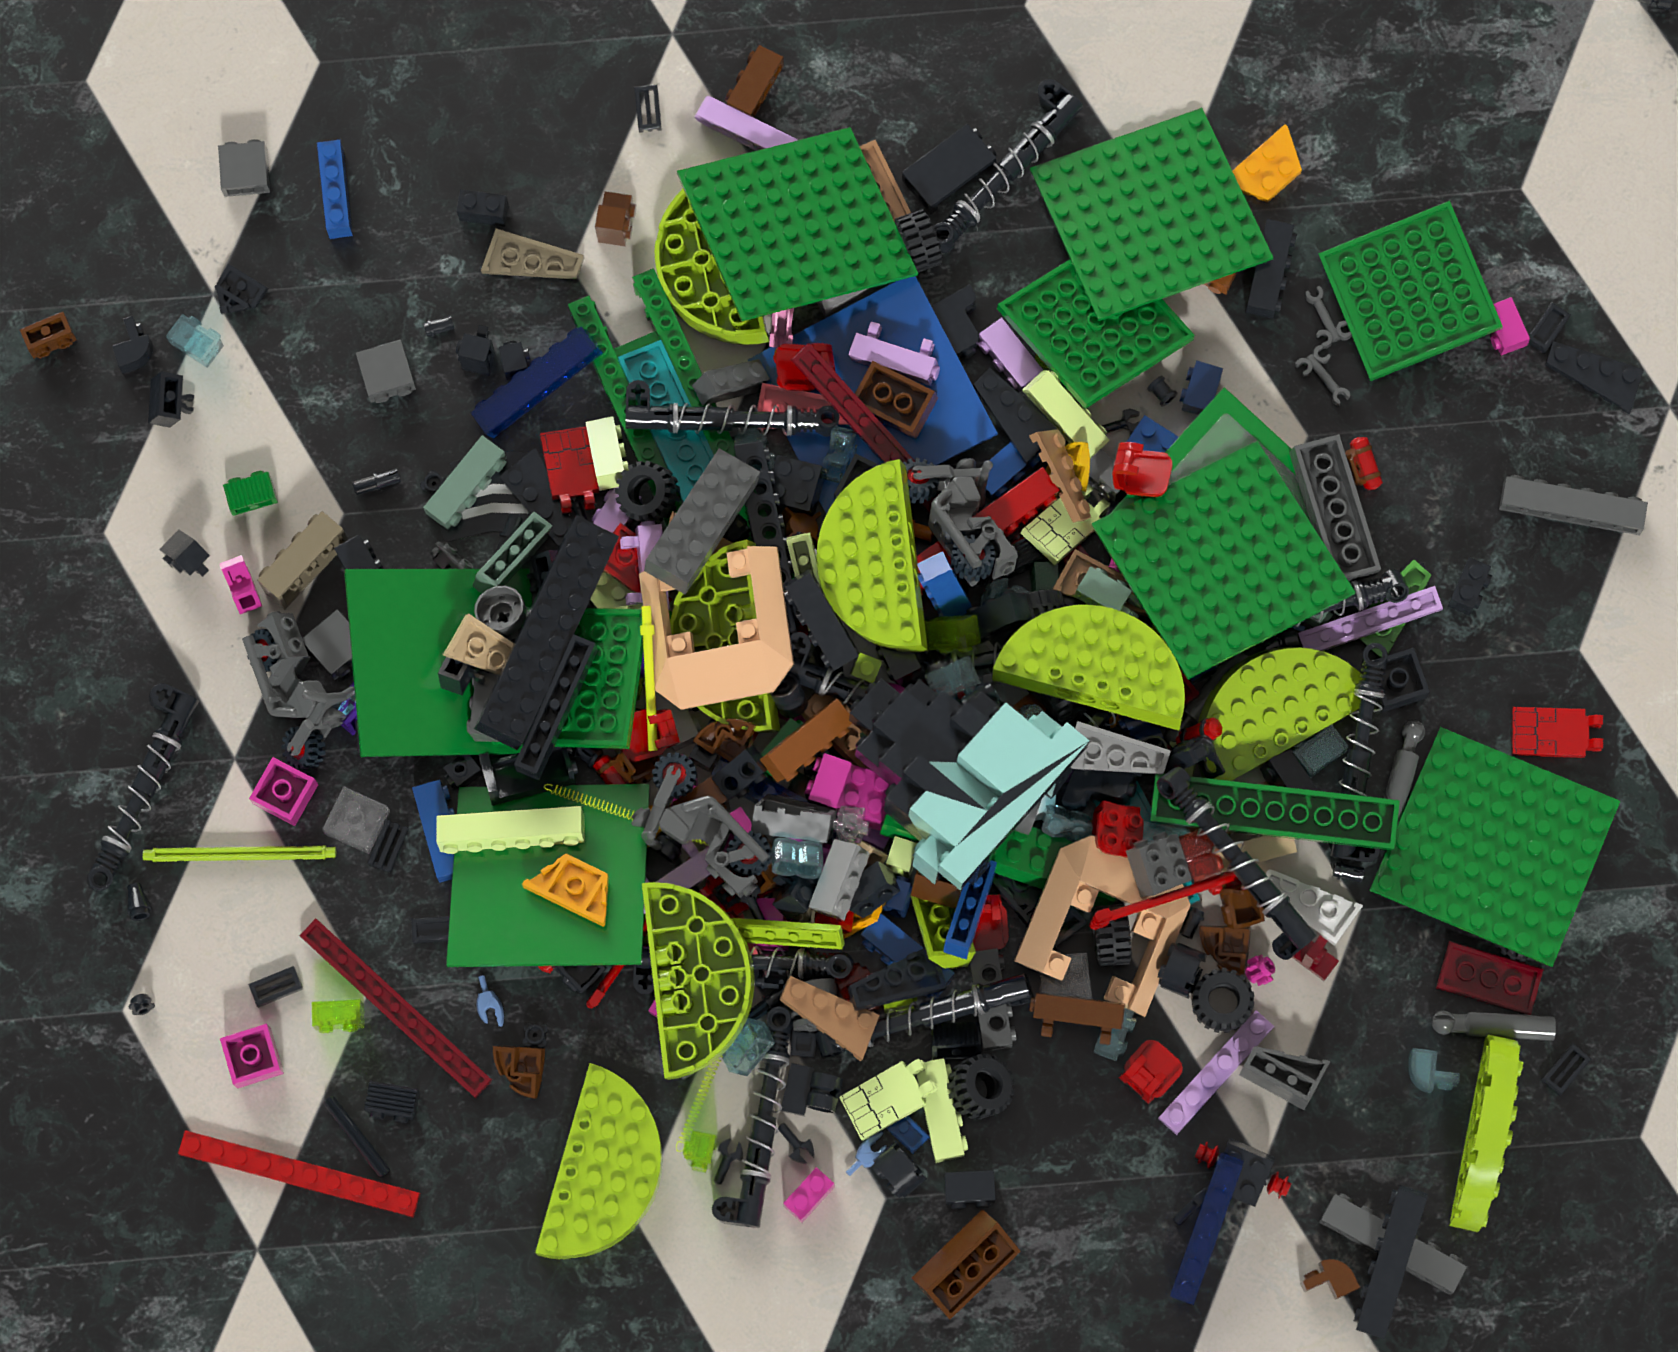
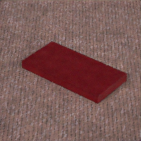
M1449 941L1436 989L1523 1015H1531L1544 969Z

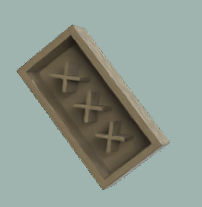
M323 511L319 515H313L303 532L299 531L296 533L288 548L280 550L270 567L266 566L259 573L257 581L263 591L284 610L337 555L334 548L348 541L343 528Z

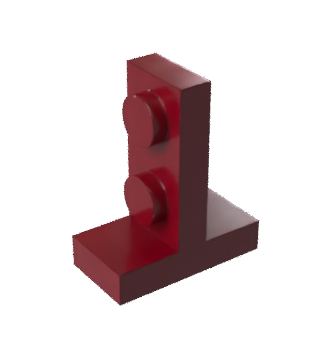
M1321 935L1315 943L1311 941L1291 957L1323 981L1326 980L1339 962V960L1327 952L1328 949L1325 946L1328 940Z

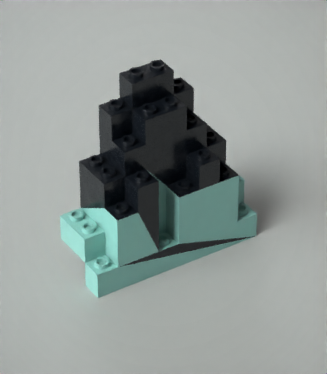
M881 678L877 684L875 682L871 683L865 691L866 696L861 701L857 699L849 708V721L867 735V737L863 735L856 743L855 756L890 785L885 792L887 796L884 799V811L919 840L914 848L912 866L933 884H936L944 876L959 890L968 882L974 885L989 868L992 854L1046 794L1052 797L1066 782L1071 766L1087 749L1089 740L1069 723L1066 722L1061 727L1043 711L1038 716L1032 715L1027 720L1007 703L1000 707L982 691L977 697L972 695L962 706L944 690L938 695L920 679L915 685L913 683L909 684L900 694Z

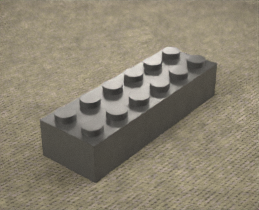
M1340 435L1294 446L1289 454L1312 526L1349 583L1354 582V580L1357 581L1376 576L1381 570L1380 563Z
M719 448L650 552L645 562L644 571L686 595L758 484L760 471Z

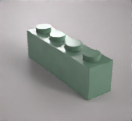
M482 435L423 507L425 513L447 530L451 526H456L462 518V512L466 508L472 507L475 503L476 495L480 490H485L489 486L493 474L496 471L500 472L505 466V452Z
M533 512L477 572L472 587L483 594L486 590L495 586H505L545 543L553 525Z

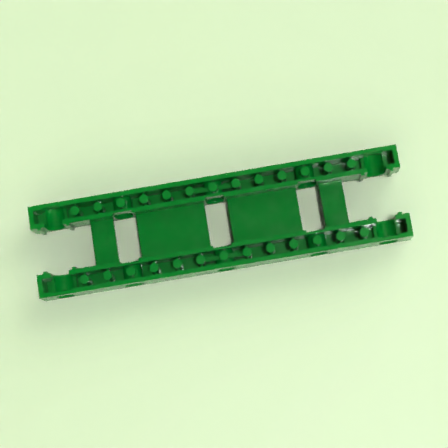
M654 268L633 276L632 279L634 293L639 298H642L646 308L644 309L646 319L651 322L654 332L613 349L606 326L603 327L597 314L596 303L591 300L590 296L568 304V308L636 461L645 463L649 461L667 469L649 429H626V389L629 384L618 362V357L661 340L691 406L706 407L707 405L702 406L692 386L702 376V372ZM716 403L710 404L712 407H717ZM703 431L713 455L720 448L734 456L735 444L729 431H723L721 434L717 433V431ZM649 480L646 483L654 498L656 485L653 480ZM681 498L679 502L676 501L674 504L675 506H677L676 510L673 511L675 513H677V511L683 504ZM744 504L739 513L746 519L749 527ZM764 509L758 512L760 516L767 517ZM663 517L666 527L669 525L670 517ZM767 531L763 534V537L773 539L775 534ZM749 533V541H752L751 533ZM791 573V579H793L795 575Z

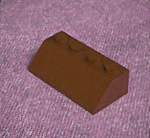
M981 1210L912 1279L950 1320L1021 1251L998 1222L984 1210Z

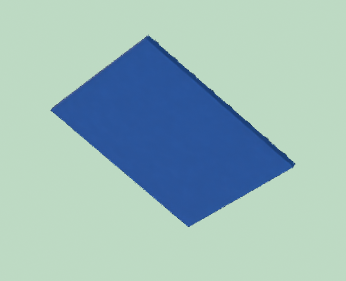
M916 276L896 281L793 335L792 344H831L835 371L854 393L857 391L870 366L852 361L848 354L856 333L867 336L871 321L880 324V327H882L880 336L877 339L918 353L924 338L933 341L935 346L930 357L936 358L940 367L939 375L936 380L932 381L931 386L920 382L917 383L935 391L938 400L917 439L882 423L914 460L915 458H920L919 462H923L926 459L928 460V465L932 462L934 466H937L998 435ZM770 347L747 359L748 361L760 359L770 378L765 384L779 386L777 384L776 363L773 359L777 347ZM816 388L809 391L810 393L822 395ZM839 425L836 434L829 437L815 433V430L812 433H809V430L803 433V430H801V433L798 432L791 436L787 435L798 460L820 465L827 471L819 497L826 515L834 503V493L855 453L879 465L883 464L850 425Z

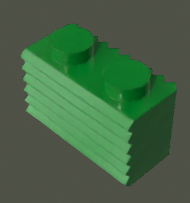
M256 471L250 474L251 477L243 479L235 477L229 479L227 484H223L232 516L278 503L269 472Z

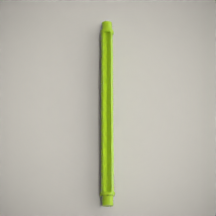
M326 845L302 847L153 848L152 850H143V860H153V862L326 860L327 858H336V847H327Z

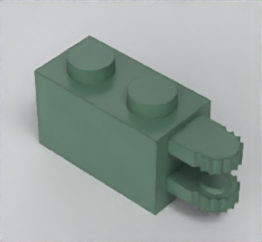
M1090 566L1074 597L1088 605L1113 608L1137 619L1139 618L1138 614L1125 607L1126 602L1139 609H1143L1136 596L1131 594L1132 590L1129 589L1128 584L1121 580H1113L1101 568L1094 569Z

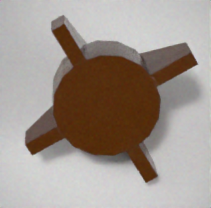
M788 507L784 508L781 514L785 525V537H791L797 532H802L803 534L811 532L813 545L817 550L819 538L816 536L818 533L816 521L822 513L819 511L811 517L806 513L794 514Z

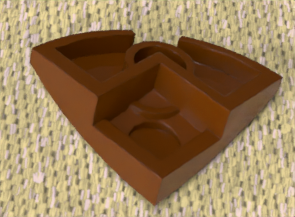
M728 718L726 722H729V724L713 722L704 727L694 738L693 742L710 753H717L731 762L748 748L756 725L736 718ZM742 726L748 727V729H747V730H743V729H742Z
M1200 925L1199 933L1204 951L1207 955H1211L1218 963L1217 967L1220 970L1227 968V971H1232L1233 969L1237 971L1236 974L1239 976H1246L1245 968L1248 963L1251 928L1230 929L1227 926Z
M493 1046L496 1068L500 1076L505 1075L512 1083L509 1087L523 1096L537 1098L543 1075L545 1048Z

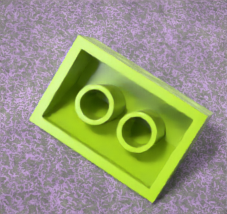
M911 896L928 958L945 969L968 967L976 952L973 942L967 959L943 952L945 940L956 909Z

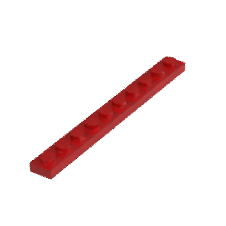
M186 1130L178 1152L181 1156L413 1218L420 1197L419 1192Z

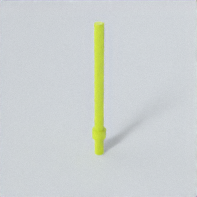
M641 606L642 626H640V635H643L648 751H657L658 749L655 744V740H657V723L650 724L648 716L656 714L652 635H655V628L652 625L651 606Z

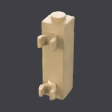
M1258 836L1243 840L1242 852L1247 851L1253 859H1258L1259 862L1297 852L1294 839ZM1242 843L1236 845L1240 848ZM1212 849L1204 851L1205 856L1202 857L1205 871L1209 870L1210 875L1227 871L1229 862L1221 852L1213 854Z

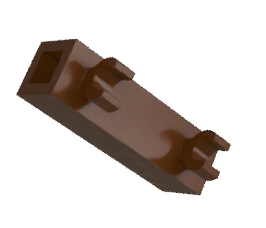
M1038 992L1036 997H1031L1030 1012H1034L1033 1018L1043 1019L1041 1036L1051 1037L1054 1021L1102 1027L1100 1044L1110 1045L1112 1028H1123L1126 1004Z

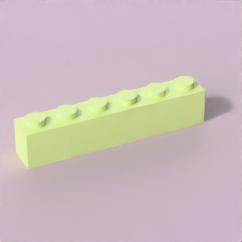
M581 806L437 816L436 842L440 852L447 854L466 850L479 852L482 849L501 851L511 847L518 849H527L530 846L552 847L556 844L574 846L578 843H585V816Z

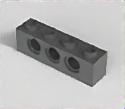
M998 949L976 951L969 963L972 984L980 983L986 985L1002 980L1001 969H1005L1003 954L998 955ZM988 970L993 971L996 975V978L990 982L985 981L982 977V974ZM1007 1003L990 1008L989 1012L982 1015L977 1012L983 1052L1012 1048V1041L1016 1040L1015 1027L1010 1026L1008 1018L1013 1016L1012 1007ZM993 1018H999L1003 1021V1027L993 1029L989 1022Z

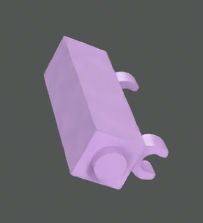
M872 321L869 325L867 336L856 333L848 354L852 361L868 366L874 361L911 380L931 386L933 380L937 379L940 367L936 358L930 357L935 346L933 341L924 338L919 353L877 339L880 336L882 327H880V324Z
M655 521L641 522V526H637L635 529V537L626 536L620 539L621 549L637 547L639 574L644 571L647 557L662 536V524H655ZM666 591L667 603H668V610H669V609H670V606H669V596H668V591ZM627 593L625 596L626 605L642 604L643 606L642 593Z
M692 840L688 841L686 845L682 844L683 849L691 859L657 882L674 884L688 889L694 888L711 875L706 869L708 864L705 860L709 847L699 852Z

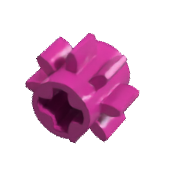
M1261 954L1247 960L1250 966L1245 968V974L1251 983H1257L1260 986L1274 980L1271 975L1275 973L1276 969L1270 958H1264Z

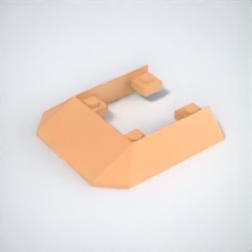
M747 546V549L727 553L730 577L735 578L751 574L757 619L737 622L739 644L695 652L693 634L691 632L672 635L666 591L674 590L675 588L645 571L639 574L643 606H651L652 625L655 628V635H652L655 691L681 710L774 692L794 665L777 547Z
M1092 835L1066 845L1058 851L1014 962L1062 981L1071 958L1052 949L1070 905L1090 913L1099 891L1128 904H1133L1183 888L1184 886L1181 884L1154 896L1141 897L1128 858L1103 853L1096 847L1095 836ZM1188 897L1138 912L1131 931L1150 939L1132 984L1112 976L1103 999L1109 1002L1125 1003V1009L1143 1017L1146 1016L1160 978H1157L1162 964L1166 965L1168 962V950L1171 944L1176 942L1191 905Z

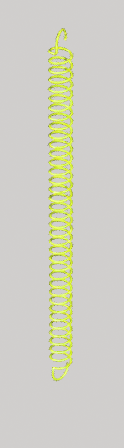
M558 784L556 785L555 791L553 793L551 791V794H559L560 797L564 795V798H567V796L565 797L566 788L564 789L563 794L560 795L562 786L560 787V791L558 792V794H556ZM579 792L577 793V796L573 801H577ZM582 793V795H581L580 800L577 801V803H578V802H581V804H583V803H582L583 793ZM586 795L585 800H584L585 805H588V804H589V806H590V801H591L592 796L590 797L589 802L586 804V799H587V796H588V795ZM599 799L598 804L596 805V807H598V810H600V809L602 808V811H604V810H603L604 800H603L602 806L599 808V802H600V799ZM607 802V805H606V807H605L606 812H609V811H607V806H608L609 802ZM617 805L611 814L615 813V815H618V813L616 814ZM625 807V808H624V811H623V813H622V815H623V818H626V817L628 818L630 809L628 810L627 815L624 817V812H625V809H626V807Z
M711 1063V1064H710V1066H712V1065L720 1066L718 1063H716V1064H712V1063ZM712 1066L713 1068H707L711 1072H713L712 1070H718L714 1066ZM705 1072V1073H706L707 1075H709L710 1077H707V1076H703V1077H704L705 1079H707V1078L714 1079V1077L711 1076L710 1074L716 1075V1073H715V1072H713V1073ZM707 1079L708 1081L702 1080V1082L706 1085H708L707 1083H713L709 1079ZM700 1085L702 1088H704V1087L710 1088V1087H711L710 1085H708V1086ZM704 1088L705 1090L698 1089L701 1093H703V1094L697 1093V1095H698L699 1097H701L702 1099H700V1098H695V1100H697V1101H699V1100H704V1101H705V1098H703L702 1096H707V1094H705V1093L702 1092V1091L709 1092V1090L706 1089V1088ZM699 1101L700 1103L693 1102V1104H695L698 1107L691 1106V1108L694 1110H696L695 1108L702 1109V1107H700L697 1104H704L701 1101ZM696 1110L697 1112H695V1111H689L690 1113H692V1114L695 1115V1116L688 1115V1117L691 1118V1119H693L692 1117L698 1118V1116H697L696 1114H694V1113H700V1112H699L698 1110ZM686 1119V1121L689 1122L690 1124H684V1125L687 1126V1127L690 1128V1129H687V1128H682V1129H683L684 1131H686V1132H688L687 1130L693 1131V1129H692L691 1127H689V1126H695V1125H694L693 1123H691L690 1121H692V1122H697V1121H696L695 1119H693V1120ZM680 1132L682 1135H684V1134L691 1135L690 1132H688V1133ZM684 1135L685 1137L679 1136V1138L683 1141H685L684 1139H690L686 1135Z

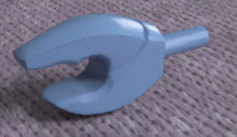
M479 976L483 993L478 994L476 1006L478 1014L483 1022L488 1024L486 1012L489 1008L495 1009L498 1025L502 1027L504 1023L502 1003L493 991H488L485 976Z
M882 1131L861 1143L855 1156L857 1161L846 1171L849 1176L861 1165L864 1168L871 1167L874 1164L873 1160L887 1148V1145H885L878 1152H873L870 1148L883 1135Z

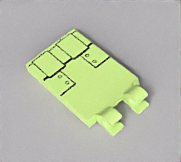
M1089 484L1086 492L1082 491L1085 500L1090 496L1089 493L1093 491ZM1059 498L1023 528L1021 534L1050 562L1056 565L1095 532L1092 523L1101 519L1100 517L1107 512L1106 509L1110 504L1105 499H1102L1094 508L1089 504L1091 518L1073 523L1061 498Z
M917 1059L908 1066H906L905 1062L901 1061L840 1096L861 1140H866L927 1105L923 1098L933 1094L938 1089L934 1081L931 1082V1080L919 1086L915 1075L927 1069L923 1060Z

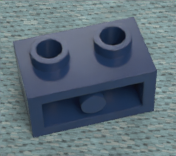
M1197 360L1194 368L1189 367L1186 380L1190 381L1188 389L1183 388L1179 402L1183 403L1182 411L1199 415L1216 396L1223 368Z

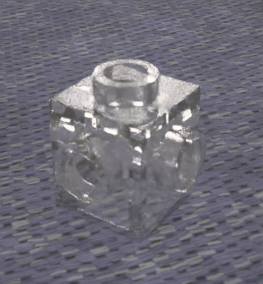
M841 806L838 817L834 818L833 832L837 833L836 840L857 844L861 843L864 835H868L869 821H865V808Z

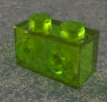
M976 615L938 616L924 622L929 650H939V653H947L953 651V649H958V652H967L972 650V646L981 643Z
M360 999L312 1002V1026L316 1031L319 1030V1033H332L336 1029H343L344 1032L358 1031V1028H365L364 1003Z
M692 1130L690 1141H685L683 1155L693 1171L706 1173L707 1169H713L718 1146L717 1136Z

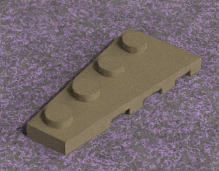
M496 229L481 273L577 279L585 258L582 254Z

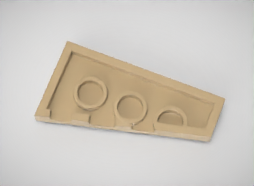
M467 614L443 656L499 675L514 643L472 615Z

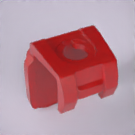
M812 343V347L835 371L832 345ZM782 344L776 348L773 359L776 363L777 384L779 387L790 391L805 392L815 389L814 385L790 360L805 345Z
M1120 442L1112 472L1114 488L1124 490L1129 495L1149 497L1163 495L1167 491L1173 462L1168 454L1164 452L1143 451V444Z
M646 709L634 713L630 748L621 749L630 762H637L661 755L666 748L680 743L671 709L656 710V714L648 716L650 724L657 723V740H655L657 751H648Z
M1102 801L1095 808L1092 818V835L1095 836L1096 847L1105 854L1128 858L1126 851L1134 848L1133 843L1143 840L1144 821L1140 816V807Z
M1000 894L987 896L973 939L975 951L1000 950L1008 943L1007 911L1002 906Z
M1147 1040L1125 1063V1071L1120 1075L1119 1079L1125 1084L1127 1083L1142 1096L1145 1102L1150 1104L1154 1098H1159L1165 1094L1180 1077L1183 1067L1179 1059L1156 1040Z

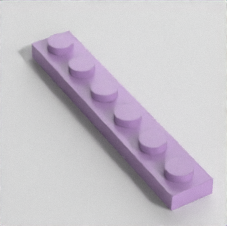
M1433 586L1410 594L1401 602L1393 603L1389 601L1298 634L1304 648L1325 651L1441 611L1443 607L1436 587Z
M1256 1010L1158 1119L1177 1135L1250 1055L1254 1046L1257 1047L1274 1026Z

